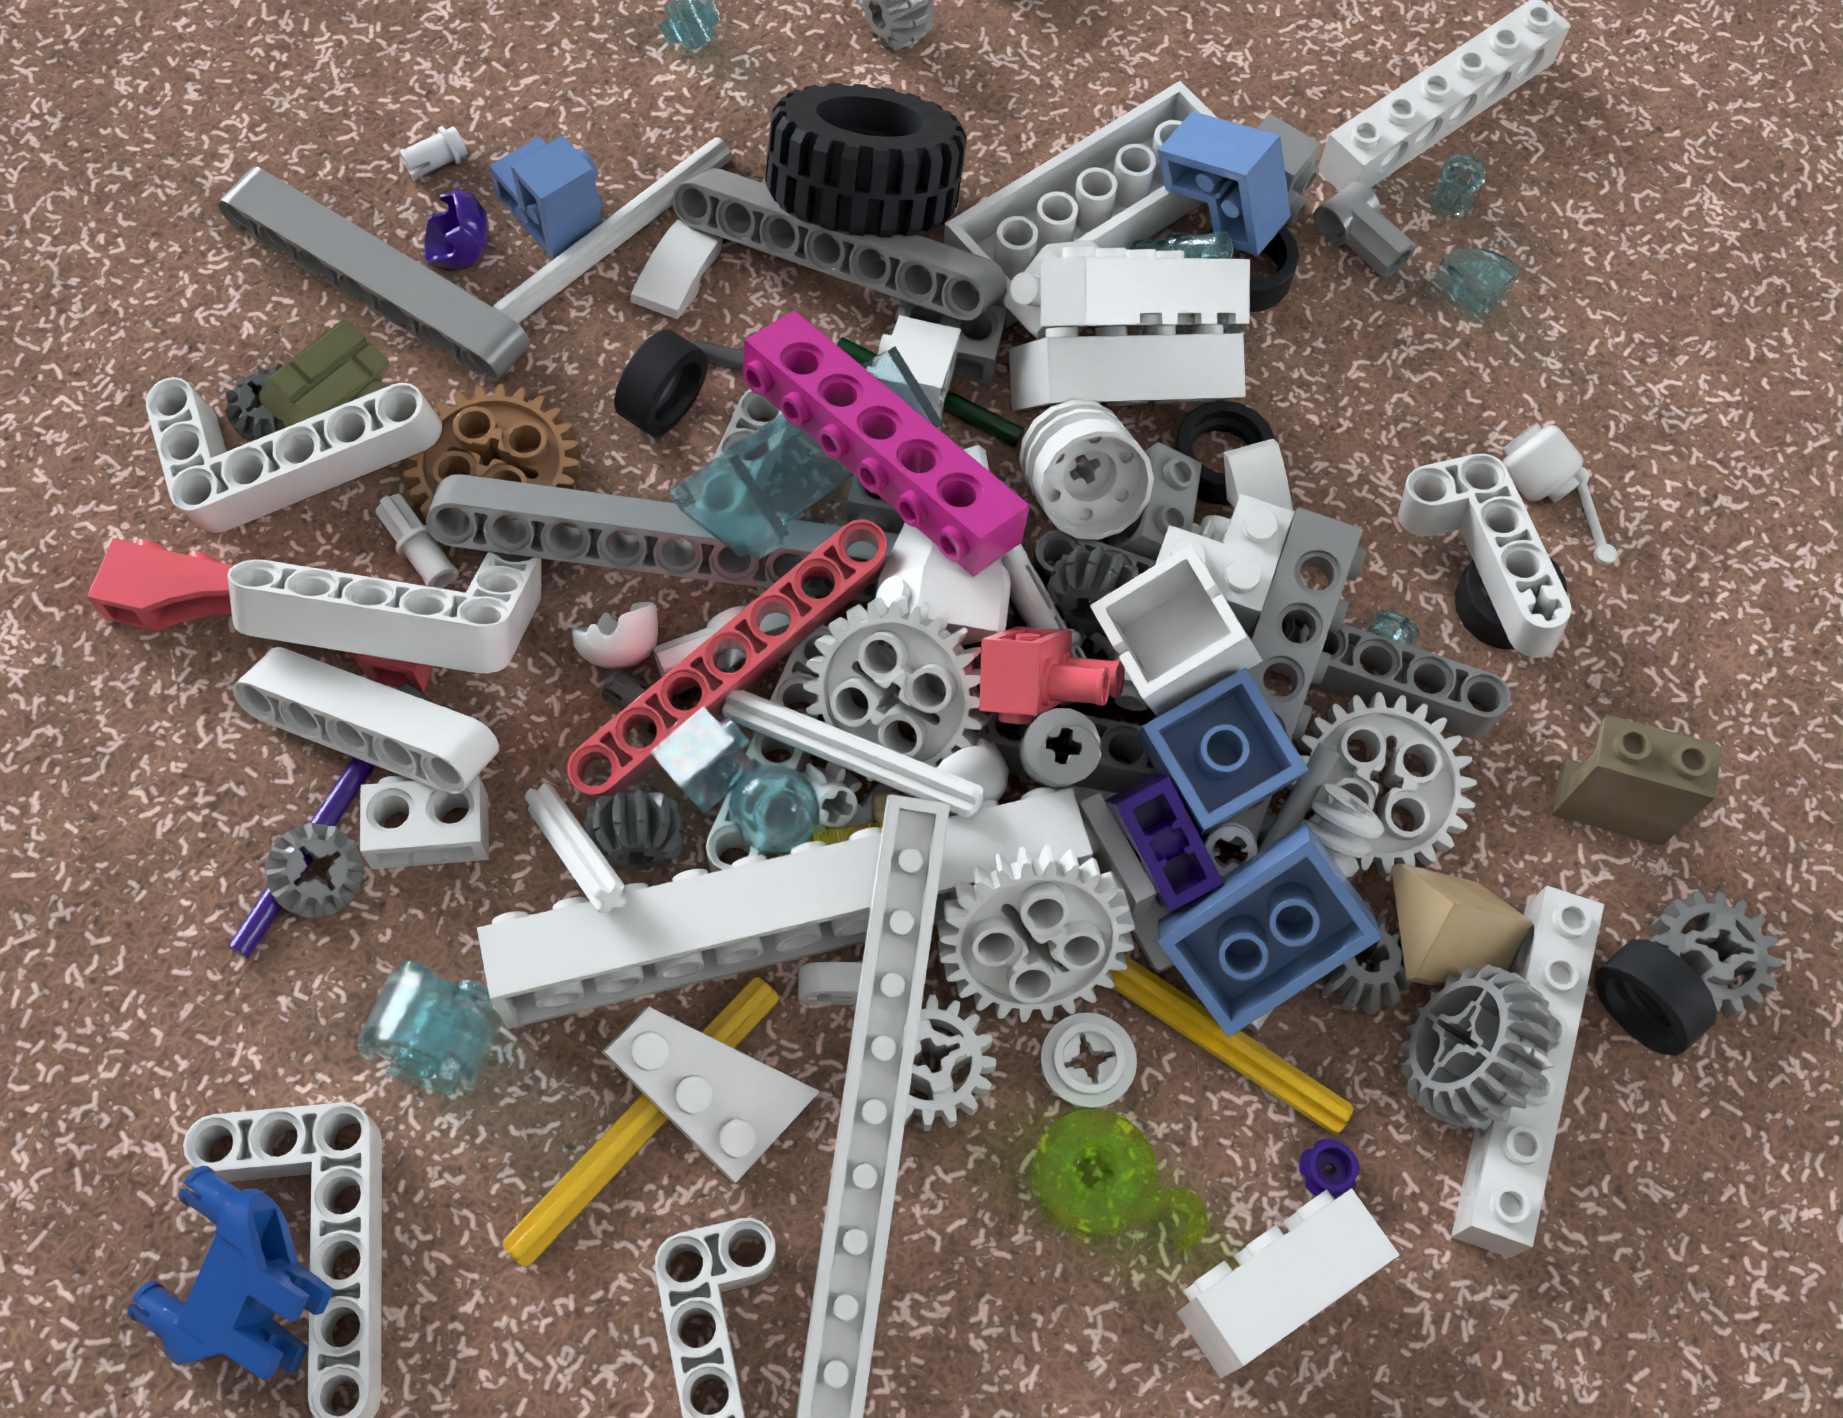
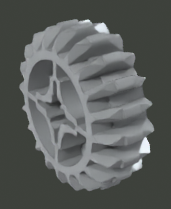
M1489 964L1482 969L1468 965L1463 971L1462 976L1448 974L1445 987L1442 990L1431 988V1000L1425 1007L1416 1006L1420 1015L1415 1024L1405 1027L1411 1035V1039L1400 1049L1401 1053L1407 1058L1400 1072L1408 1080L1406 1090L1413 1095L1419 1105L1424 1107L1425 1112L1454 1127H1461L1465 1130L1470 1127H1478L1487 1130L1492 1121L1497 1120L1507 1123L1511 1107L1526 1109L1525 1096L1531 1089H1542L1538 1082L1542 1070L1554 1067L1546 1054L1559 1043L1552 1035V1032H1550L1557 1023V1020L1550 1014L1548 1010L1549 1002L1543 998L1542 993L1530 986V982L1517 973L1513 972L1511 974L1502 968H1495Z

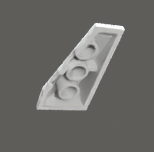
M980 445L963 449L989 471L985 449ZM904 523L879 576L876 598L881 597L889 611L893 600L899 596H905L909 613H911L916 605L922 601H927L929 604L928 619L931 620L936 619L945 611L949 612L950 617L946 627L947 631L952 634L964 627L968 629L966 637L960 643L963 646L981 642L983 638L1005 631L1011 582L1009 571L1001 564L1000 558L973 577L957 562L947 559L941 553L938 546L920 530Z

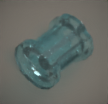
M1457 154L1445 160L1440 175L1442 181L1433 188L1430 194V204L1435 212L1449 219L1462 218L1470 213L1474 205L1473 193L1481 189L1486 174L1483 164L1478 159Z

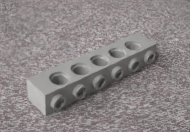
M1300 507L1296 509L1262 611L1250 636V640L1263 661L1248 669V672L1290 740L1292 736L1302 739L1313 709V707L1304 704L1310 684L1320 686L1331 657V654L1322 651L1328 631L1339 632L1349 601L1340 599L1346 579L1356 581L1367 549L1358 546L1363 528ZM1306 567L1320 569L1327 578V588L1323 590L1308 588L1301 580L1300 570ZM1287 619H1298L1304 622L1310 632L1309 641L1294 643L1288 640L1283 634L1282 622ZM1269 671H1280L1286 674L1292 684L1291 694L1279 697L1269 693L1264 686V674ZM1286 787L1279 790V792L1283 793ZM1272 795L1225 822H1237L1246 826L1254 834L1257 844L1261 845L1276 818V814L1267 811ZM1210 831L1201 835L1200 838L1206 840ZM1235 836L1230 842L1220 838L1215 843L1244 855L1248 853L1241 851V845L1246 843L1238 836Z

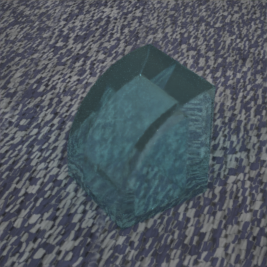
M1465 248L1443 257L1430 286L1475 324L1508 297L1522 269L1512 260L1495 251L1482 248Z

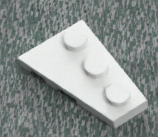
M645 1007L602 1051L728 1179L735 1183L820 1092L651 1007Z

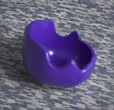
M453 189L450 194L447 193L440 196V200L447 203L448 209L443 213L430 215L427 221L424 257L429 267L447 269L471 267L481 257L488 243L489 222L486 211L475 195L467 190Z

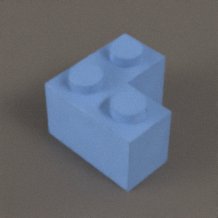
M1192 111L1158 149L1165 190L1208 203L1216 243L1258 256L1291 217L1280 135Z
M563 135L548 144L539 136L489 165L496 196L552 260L602 223L600 211L604 209V205L597 192L595 179L598 177V170L588 153L583 149L577 151Z

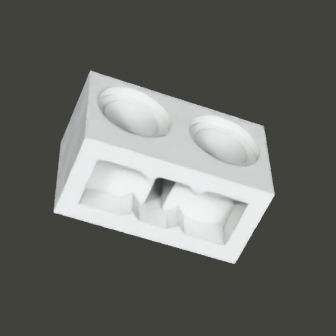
M478 775L461 794L456 795L443 792L404 776H389L380 779L378 784L361 785L360 852L371 869L489 860L488 794L480 776ZM458 807L468 809L466 816L459 822L452 824L442 822L445 814L450 810ZM398 812L409 813L407 820L401 826L392 829L384 828L386 820L391 815Z

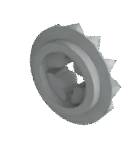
M311 822L287 831L276 841L267 857L265 876L272 896L284 909L298 916L320 918L332 915L350 903L361 888L365 864L357 850L356 841L348 838L336 826ZM299 849H302L306 855L309 854L314 860H319L324 856L328 858L332 854L336 857L330 863L331 867L325 871L326 877L329 880L327 883L332 891L329 890L326 884L322 885L317 879L311 880L308 883L304 881L299 886L294 884V881L301 877L300 873L307 867L303 860L305 856Z

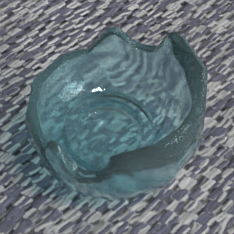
M784 764L761 765L742 775L729 796L728 806L737 835L745 843L761 853L787 854L796 846L807 843L819 824L820 807L817 792L813 785L800 771Z

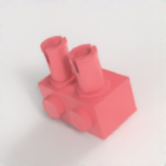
M1016 626L982 639L979 711L999 712L998 720L1000 722L1028 724L1034 722V716L1050 711L1051 708L1065 701L1093 703L1104 706L1109 695L1111 697L1121 696L1124 685V665L1121 660L1074 658L1071 652L1072 630Z

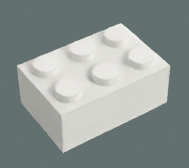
M1352 1188L1335 1200L1329 1191L1325 1190L1283 1221L1289 1230L1287 1234L1284 1235L1277 1225L1273 1226L1233 1256L1240 1265L1237 1269L1232 1271L1227 1262L1223 1261L1183 1291L1190 1302L1176 1313L1220 1378L1248 1364L1400 1255Z

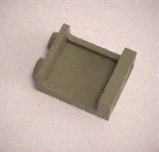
M1607 715L1600 723L1597 747L1593 754L1584 763L1567 758L1561 763L1552 815L1663 845L1715 799L1721 747L1715 743Z

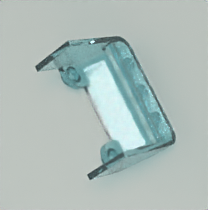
M896 346L861 365L936 428L943 424ZM781 413L673 486L667 492L682 513L738 556L742 557L752 553L754 558L759 560L785 542L783 538L789 535L786 528L790 520L854 474L838 460L828 457L815 440L801 428L791 425Z

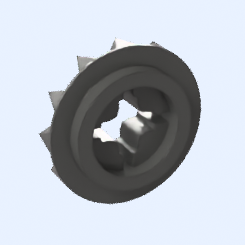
M281 364L271 370H265L257 365L254 374L248 377L238 375L237 386L233 390L226 391L227 409L224 411L234 430L249 440L254 441L286 428L281 419H277L264 405L260 406L255 395L257 393L260 394L266 378L282 367Z

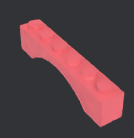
M113 538L87 597L104 620L158 632L184 621L212 615L232 614L227 575L233 565L221 563L213 556L198 551H192L188 555L168 551L160 544L150 540L139 539L136 543ZM346 652L356 661L369 680L395 687L400 686L402 683H407L421 693H424L433 669L431 665Z

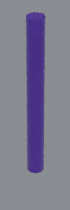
M353 757L310 823L336 826L375 765ZM302 849L299 850L305 856L303 860L307 867L300 873L301 877L294 881L295 885L298 884L314 860L309 854L306 855ZM268 886L228 944L231 950L246 958L250 957L282 908L272 896Z

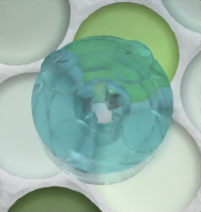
M402 961L397 972L388 976L356 1042V1049L371 1064L376 1054L391 1062L387 1074L402 1082L443 1095H452L455 1086L461 1085L463 1095H467L473 1091L500 1030L502 1019L498 1012L490 1005L491 1000L488 988L469 980H461L458 985L437 978L431 969L420 963Z

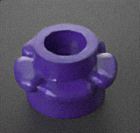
M1322 1139L1314 1144L1313 1149H1306L1302 1153L1299 1160V1172L1305 1176V1187L1312 1195L1317 1197L1325 1190H1328L1331 1196L1337 1199L1351 1188L1354 1190L1356 1187L1355 1179L1359 1174V1163L1354 1153L1344 1144L1332 1139ZM1325 1165H1331L1334 1168L1332 1176L1325 1174Z

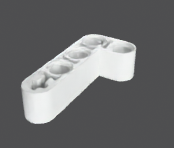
M1473 454L1414 469L1407 477L1398 512L1399 522L1402 527L1411 534L1421 537L1460 530L1514 649L1532 658L1545 657L1552 654L1558 647L1572 610L1571 604L1506 466L1501 460L1492 455Z
M740 1218L678 1233L667 1238L659 1247L655 1256L656 1277L683 1418H746L721 1292L756 1284L766 1279L774 1269L777 1261L775 1239L771 1230L763 1222L754 1218ZM744 1237H755L761 1240L766 1247L763 1259L752 1267H741L731 1260L733 1245ZM688 1251L699 1254L703 1258V1267L700 1274L694 1280L680 1283L669 1276V1266L676 1255ZM699 1314L711 1317L716 1323L713 1339L707 1345L700 1348L686 1346L681 1340V1329L688 1318ZM708 1379L723 1381L729 1389V1398L726 1405L721 1411L713 1415L699 1413L693 1404V1395L696 1388L701 1382Z

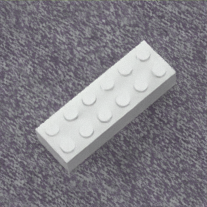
M1179 81L946 222L943 244L991 259L1003 269L1007 279V289L1004 296L994 305L1005 308L1007 307L1003 301L1010 290L1012 279L1017 274L1024 272L1040 250L1047 244L1092 240L1100 248H1126V250H1131L1205 203L1165 190L1158 149L1192 111L1212 117L1216 116ZM970 283L972 290L979 295L976 287ZM1009 309L1005 329L1018 321Z

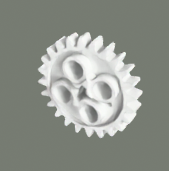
M899 596L893 600L888 611L885 602L879 597L868 603L867 611L859 604L846 612L847 620L839 617L831 622L828 627L833 636L826 634L814 643L823 655H816L808 660L806 666L819 674V677L805 683L803 689L810 693L818 694L819 700L806 708L807 713L823 714L824 723L935 768L940 765L943 759L962 748L977 745L980 738L973 730H981L990 719L976 709L979 708L980 690L977 689V685L980 684L981 669H973L971 662L980 655L981 648L963 649L960 643L968 633L966 627L958 629L952 634L946 630L950 617L949 612L945 611L934 620L928 619L929 604L927 601H922L909 613L905 596ZM879 640L886 641L894 647L897 654L896 664L887 662L881 656L878 649ZM856 661H859L863 671L856 668ZM927 673L937 675L944 682L946 696L936 695L928 688L926 683ZM895 684L901 688L898 696L900 700L894 696L896 691ZM851 687L861 690L866 695L868 710L858 707L853 702ZM932 713H936L939 716L940 722H935ZM898 720L905 721L914 728L917 734V742L906 740L900 734ZM867 777L868 781H873V779Z
M1377 692L1374 695L1369 708H1366L1359 695H1355L1348 702V714L1335 703L1327 711L1330 723L1319 717L1311 723L1310 728L1316 738L1303 735L1302 739H1299L1296 744L1301 751L1308 755L1300 756L1305 765L1308 763L1319 742L1340 753L1323 785L1328 783L1341 787L1358 797L1373 810L1379 785L1371 780L1384 767L1386 739L1392 738L1395 741L1393 755L1388 762L1383 779V785L1391 788V790L1380 799L1376 814L1383 823L1385 831L1378 839L1367 838L1372 850L1365 858H1356L1359 866L1357 874L1360 875L1368 870L1372 862H1376L1380 877H1387L1391 874V866L1394 865L1395 861L1397 864L1401 863L1415 867L1416 857L1423 865L1429 866L1437 860L1433 847L1446 853L1454 846L1447 832L1460 834L1467 829L1468 825L1456 813H1468L1475 807L1474 802L1461 796L1462 792L1468 791L1477 785L1475 779L1460 776V770L1473 761L1472 757H1455L1452 751L1462 741V737L1458 735L1447 739L1443 738L1440 733L1447 722V719L1444 717L1431 725L1424 721L1428 709L1426 704H1422L1413 714L1406 712V697L1400 695L1391 708L1386 707L1382 692ZM1355 739L1364 742L1371 751V761L1359 762L1353 759L1348 752L1347 741ZM1404 754H1414L1424 761L1426 766L1425 777H1416L1405 769L1403 764ZM1297 781L1288 785L1287 790L1292 791ZM1322 785L1314 800L1332 804L1334 799ZM1310 806L1307 811L1310 817L1308 821L1319 824L1321 818ZM1392 807H1403L1413 815L1415 828L1412 832L1397 828L1391 818Z
M1045 845L1039 859L1032 860L1026 848L1019 847L1017 862L1011 864L998 853L995 855L996 870L989 873L978 865L974 866L973 873L976 884L971 885L966 882L957 881L955 888L958 900H944L945 919L937 921L939 941L937 943L940 962L944 963L946 979L948 982L956 981L958 995L961 998L974 994L975 1006L979 1011L995 1002L997 1018L1003 1019L1012 1008L1019 1010L1021 1022H1027L1033 1009H1041L1042 1015L1046 1021L1052 1019L1054 1006L1062 1005L1068 1013L1074 1014V999L1079 996L1091 1003L1097 1001L1093 988L1096 984L1107 988L1114 987L1115 984L1111 970H1126L1127 963L1123 952L1134 950L1130 931L1135 929L1124 889L1117 888L1114 874L1111 871L1100 874L1097 860L1091 858L1079 867L1077 856L1073 849L1067 851L1061 860L1057 861L1053 858L1050 845ZM1007 904H1011L1015 909L1013 910Z

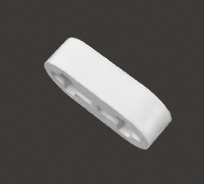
M814 962L800 966L798 969V999L801 1002L812 1005H856L863 962Z

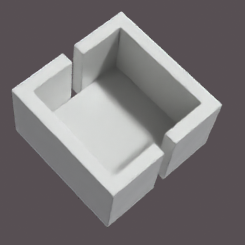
M1189 544L1090 605L1113 648L1120 655L1118 657L1139 694L1157 717L1245 667L1248 670L1263 661L1192 544Z

